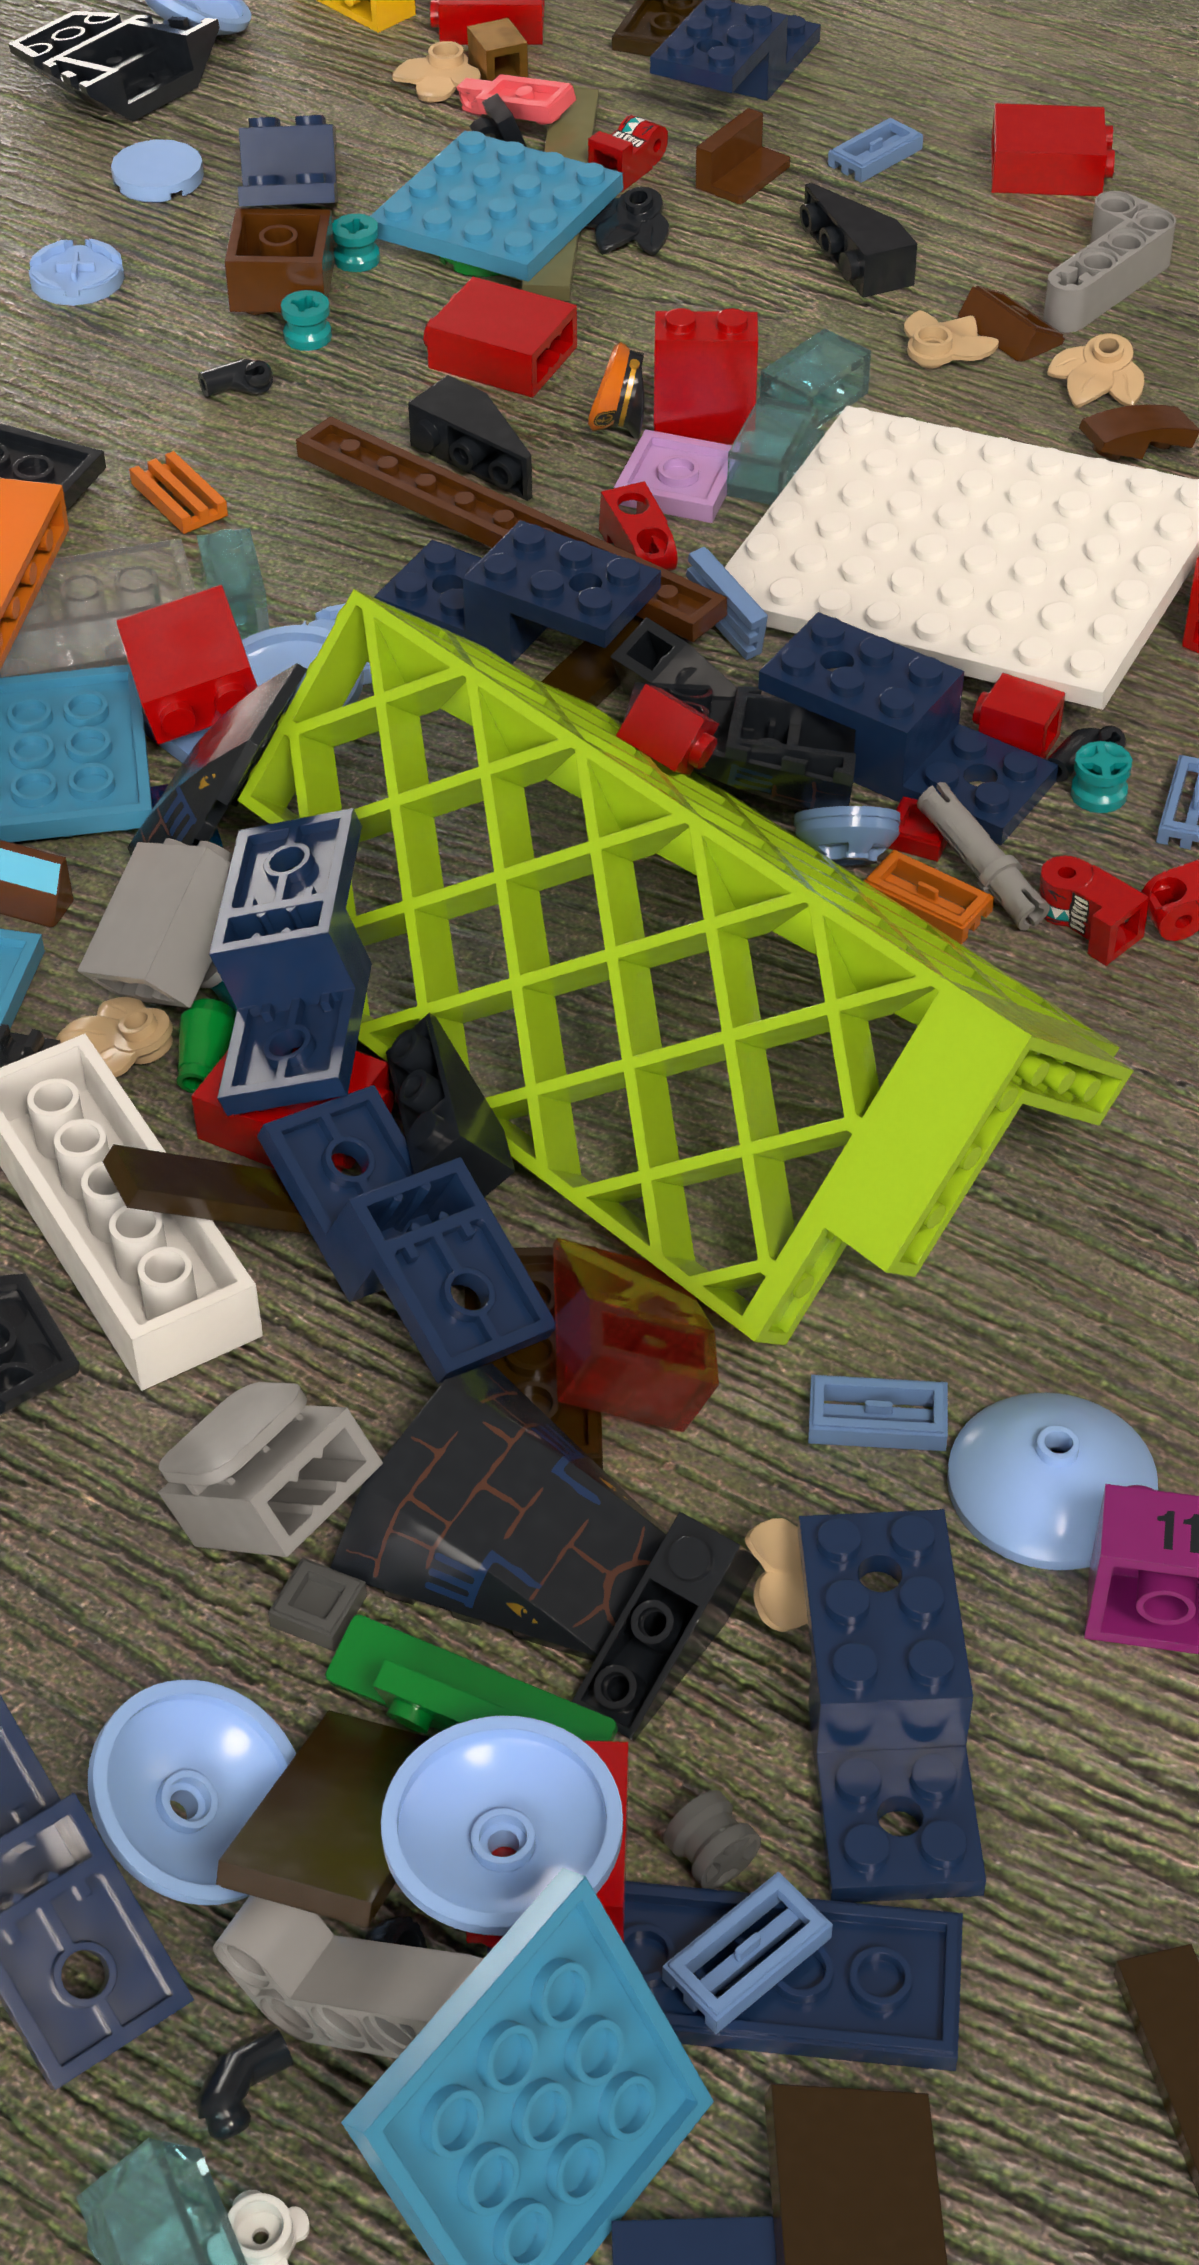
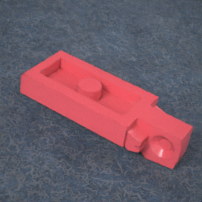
M500 74L493 81L465 78L456 87L457 91H459L463 111L478 116L482 114L487 115L482 101L498 93L515 119L535 121L541 125L552 124L557 121L576 101L574 88L571 83Z

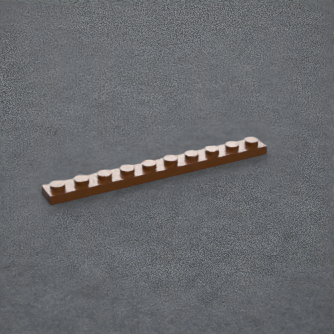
M330 416L296 439L299 458L491 548L521 520L661 570V588L636 616L643 619L647 617L666 630L694 642L727 616V597Z

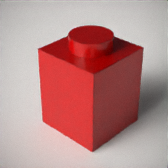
M1002 673L990 692L983 691L980 694L974 708L972 720L974 724L979 725V732L1045 759L1060 736L1065 692Z
M645 684L616 736L672 771L691 775L694 768L701 769L713 754L717 745V738L713 735L719 723L663 689Z

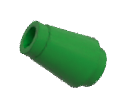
M198 999L193 1001L191 1008L184 1011L180 1016L178 1076L176 1082L180 1088L189 1093L195 1092L228 1051L236 1017L235 1010L228 1004L215 999Z

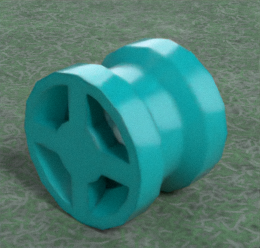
M359 213L347 214L335 219L332 223L333 240L337 243L334 248V264L339 269L348 272H364L376 267L380 262L379 247L374 243L378 237V222L368 215Z
M301 290L287 295L282 300L281 314L287 321L284 325L283 336L288 346L300 351H312L326 346L331 341L332 328L326 320L330 313V303L327 296L313 290Z
M1097 741L1082 746L1076 752L1074 764L1076 775L1072 779L1070 793L1074 803L1080 808L1094 813H1108L1121 808L1125 804L1128 794V783L1126 780L1131 775L1133 760L1130 753L1122 746L1112 742Z

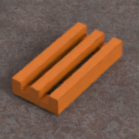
M174 451L165 454V464H162L155 458L147 461V471H144L139 466L129 469L131 484L183 534L228 516L226 500ZM160 481L170 492H172L173 498L167 492H165L157 484V482ZM186 506L194 516L191 517L182 507Z
M893 850L864 880L960 944H963L968 938L969 929L972 931L977 929L980 925L981 916L987 918L993 911V895L896 850Z

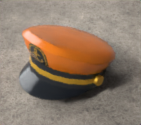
M621 342L613 347L589 414L588 425L592 431L603 430L614 425L627 428L635 439L640 436L644 416V384L642 375L644 353L630 350Z

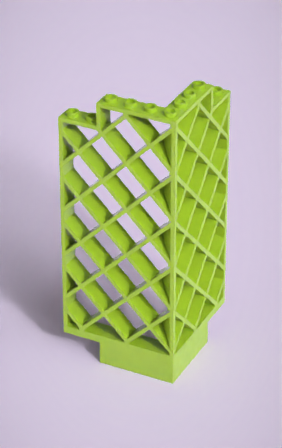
M353 589L346 604L338 612L335 624L319 653L310 663L306 676L291 704L279 719L277 729L259 762L251 770L248 782L237 801L269 824L342 810L334 747L379 731L388 798L354 810L362 825L359 842L393 831L403 901L356 916L351 880L346 910L363 946L407 933L417 1006L374 1019L370 1016L366 993L358 1040L388 1062L386 1051L392 1047L396 1038L405 1030L412 1029L428 1013H431L438 1019L470 1072L463 1023L514 1009L525 1087L485 1098L505 1131L511 1157L751 1340L758 1343L786 1345L847 1244L886 1273L916 1277L1022 1104L1100 1126L1134 1071L1114 1058L1120 1048L1119 1046L693 770L691 775L674 772L618 738L616 734L622 723L593 704L530 677L482 645ZM366 663H370L374 696L343 706ZM442 709L473 726L479 767L429 783L420 716ZM546 779L582 799L588 842L534 858L524 787ZM295 791L299 816L287 808ZM484 801L494 872L444 888L434 817ZM658 854L697 876L704 920L645 937L633 861ZM594 874L605 950L550 966L539 891ZM499 904L509 979L459 993L449 919ZM772 931L817 956L825 1002L761 1020L748 939ZM709 951L721 1032L662 1048L650 968ZM610 980L622 1059L567 1075L555 996ZM894 1013L913 1023L917 1028L880 1087L868 1021ZM830 1032L844 1117L779 1134L766 1049ZM726 1060L740 1145L680 1160L667 1076ZM626 1088L639 1171L591 1183L581 1174L571 1103ZM529 1115L533 1138L509 1120ZM845 1145L795 1227L784 1161ZM744 1171L758 1260L708 1271L695 1261L684 1186ZM643 1197L647 1224L619 1203ZM761 1284L751 1302L735 1291Z

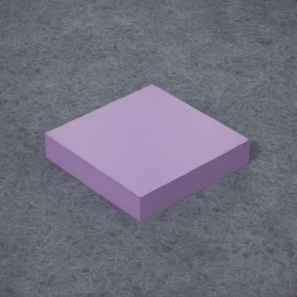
M645 429L614 488L645 481L663 514L713 523L742 465V447ZM629 500L622 502L620 505L637 508V501Z

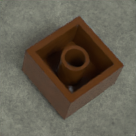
M235 209L225 256L230 312H246L251 315H261L267 312L281 313L282 300L287 295L301 290L317 291L329 298L335 262L331 210Z

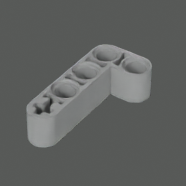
M1106 191L1099 194L1095 198L1090 244L1048 274L1043 320L1059 332H1076L1083 329L1167 269L1171 261L1176 227V217L1174 214L1122 191Z
M251 1895L213 1946L214 1954L223 1967L261 2012L283 2032L309 2043L396 2059L483 1960V1958L469 1954L336 1936L318 1914Z

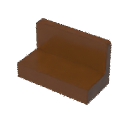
M747 108L696 147V189L736 204H743L790 167V156L762 146L763 113Z

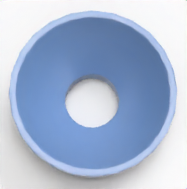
M871 806L822 807L804 810L794 815L796 837L842 867L876 863L877 857L888 849L899 836V825L901 824L900 812L897 810Z

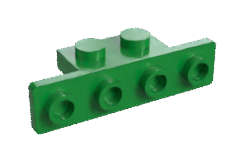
M355 1615L352 1618L325 1674L330 1684L388 1708L386 1713L388 1717L407 1728L425 1734L430 1726L443 1731L459 1723L490 1716L534 1718L561 1727L582 1741H613L618 1731L616 1722L610 1717L363 1615Z

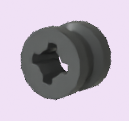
M719 1790L708 1791L688 1802L670 1821L664 1833V1843L677 1857H687L692 1863V1876L705 1889H716L737 1877L754 1859L761 1846V1837L748 1823H738L732 1817L733 1805Z

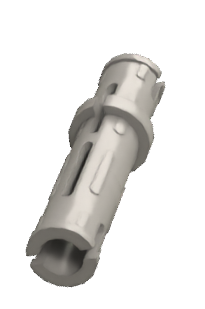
M945 782L937 783L936 788L941 795L938 794L933 785L924 791L918 799L917 808L934 824L950 846L979 879V882H977L979 889L993 895L1020 930L1029 929L1030 924L1026 921V918L1033 927L1038 925L1048 914L1050 905L1019 871L1022 870V865L1013 855H1006L995 844L989 834L956 798L951 788Z

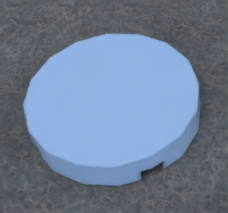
M155 139L135 143L122 149L113 158L111 164L112 180L115 186L120 187V193L130 199L141 202H167L172 200L171 193H177L181 190L182 196L191 194L202 183L204 176L203 161L199 152L190 145L175 140Z
M68 239L49 244L32 256L29 262L30 270H28L32 291L37 296L54 304L71 306L90 304L109 297L121 287L125 278L120 253L111 245L95 239H85V245L73 246V240Z

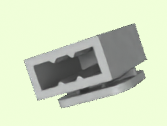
M166 838L163 844L138 842L77 971L119 997H131L143 1002L191 1008L199 988H212L223 981L209 952L232 854L226 849L208 841H199L198 846H189L170 838Z
M257 1382L247 1385L228 1396L165 1454L159 1463V1470L168 1483L158 1493L195 1547L288 1557L383 1464L347 1407L306 1405V1395L296 1383Z

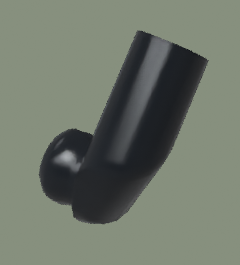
M240 359L199 372L198 380L201 390L206 397L228 390L260 395L272 386L273 376L272 369L266 362Z
M1109 725L1102 729L1082 728L1071 733L1047 758L1048 761L1058 764L1056 782L1067 780L1075 771L1076 752L1090 742H1112L1125 749L1126 738L1122 730L1116 726Z
M277 2028L219 2057L212 2065L196 2099L198 2119H206L208 2132L212 2138L220 2141L226 2140L247 2129L251 2122V2115L244 2106L243 2099L247 2096L250 2087L294 2065L288 2046Z

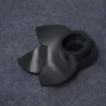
M635 187L623 193L620 198H614L586 225L590 228H596L597 247L602 255L632 240H635L636 244L644 252L656 255L665 244L669 235V223L662 215L664 208L662 196L658 191L649 187Z

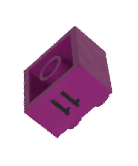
M1105 1484L1089 1567L1084 1639L1199 1654V1496L1158 1491L1142 1485L1119 1486Z

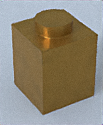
M509 18L467 26L469 64L479 69L481 80L493 81L500 74L528 78L527 41Z

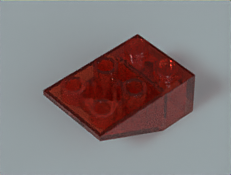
M556 1238L553 1243L558 1402L685 1432L719 1386L715 1330L696 1298L649 1261Z

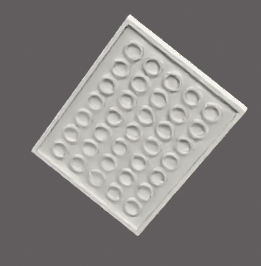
M846 406L727 563L725 569L768 615L766 627L796 634L817 612H820L964 671V676L996 683L1002 673L1065 692V701L1103 710L1199 557V479L1120 464L1103 458L1073 454L1055 448L1021 443L1008 438L983 435L956 427H946L917 421L913 418L898 417L870 411L866 408Z

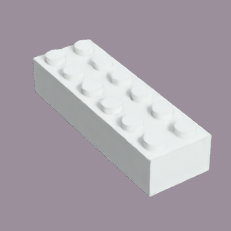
M82 1034L0 1068V1167L140 1390L143 1391L262 1337L263 1332L257 1288L212 1220L126 1207L102 1162L113 1144L165 1152V1150L87 1035Z

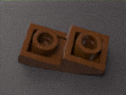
M1144 404L1113 408L1083 418L1079 429L1093 443L1092 449L1097 454L1111 460H1120L1121 456L1143 459L1149 444L1160 449H1169L1171 445L1193 448L1199 435V428L1178 407L1168 405Z

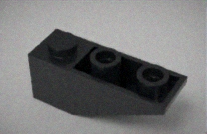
M805 184L804 204L800 207L801 225L806 233H810L820 245L823 254L834 262L841 271L843 278L852 284L862 298L914 286L918 244L897 219L816 184Z
M447 375L408 402L411 446L526 501L533 498L531 454L486 392Z
M647 617L610 656L622 689L630 697L635 682L710 685L714 692L713 696L736 697L738 688L691 645Z
M428 1013L412 1029L402 1032L396 1038L392 1047L386 1051L413 1172L417 1174L461 1157L485 1198L515 1172L505 1131L438 1019L431 1013Z
M679 1512L572 1702L612 1718L618 1726L617 1732L635 1741L725 1626L760 1562L740 1544Z

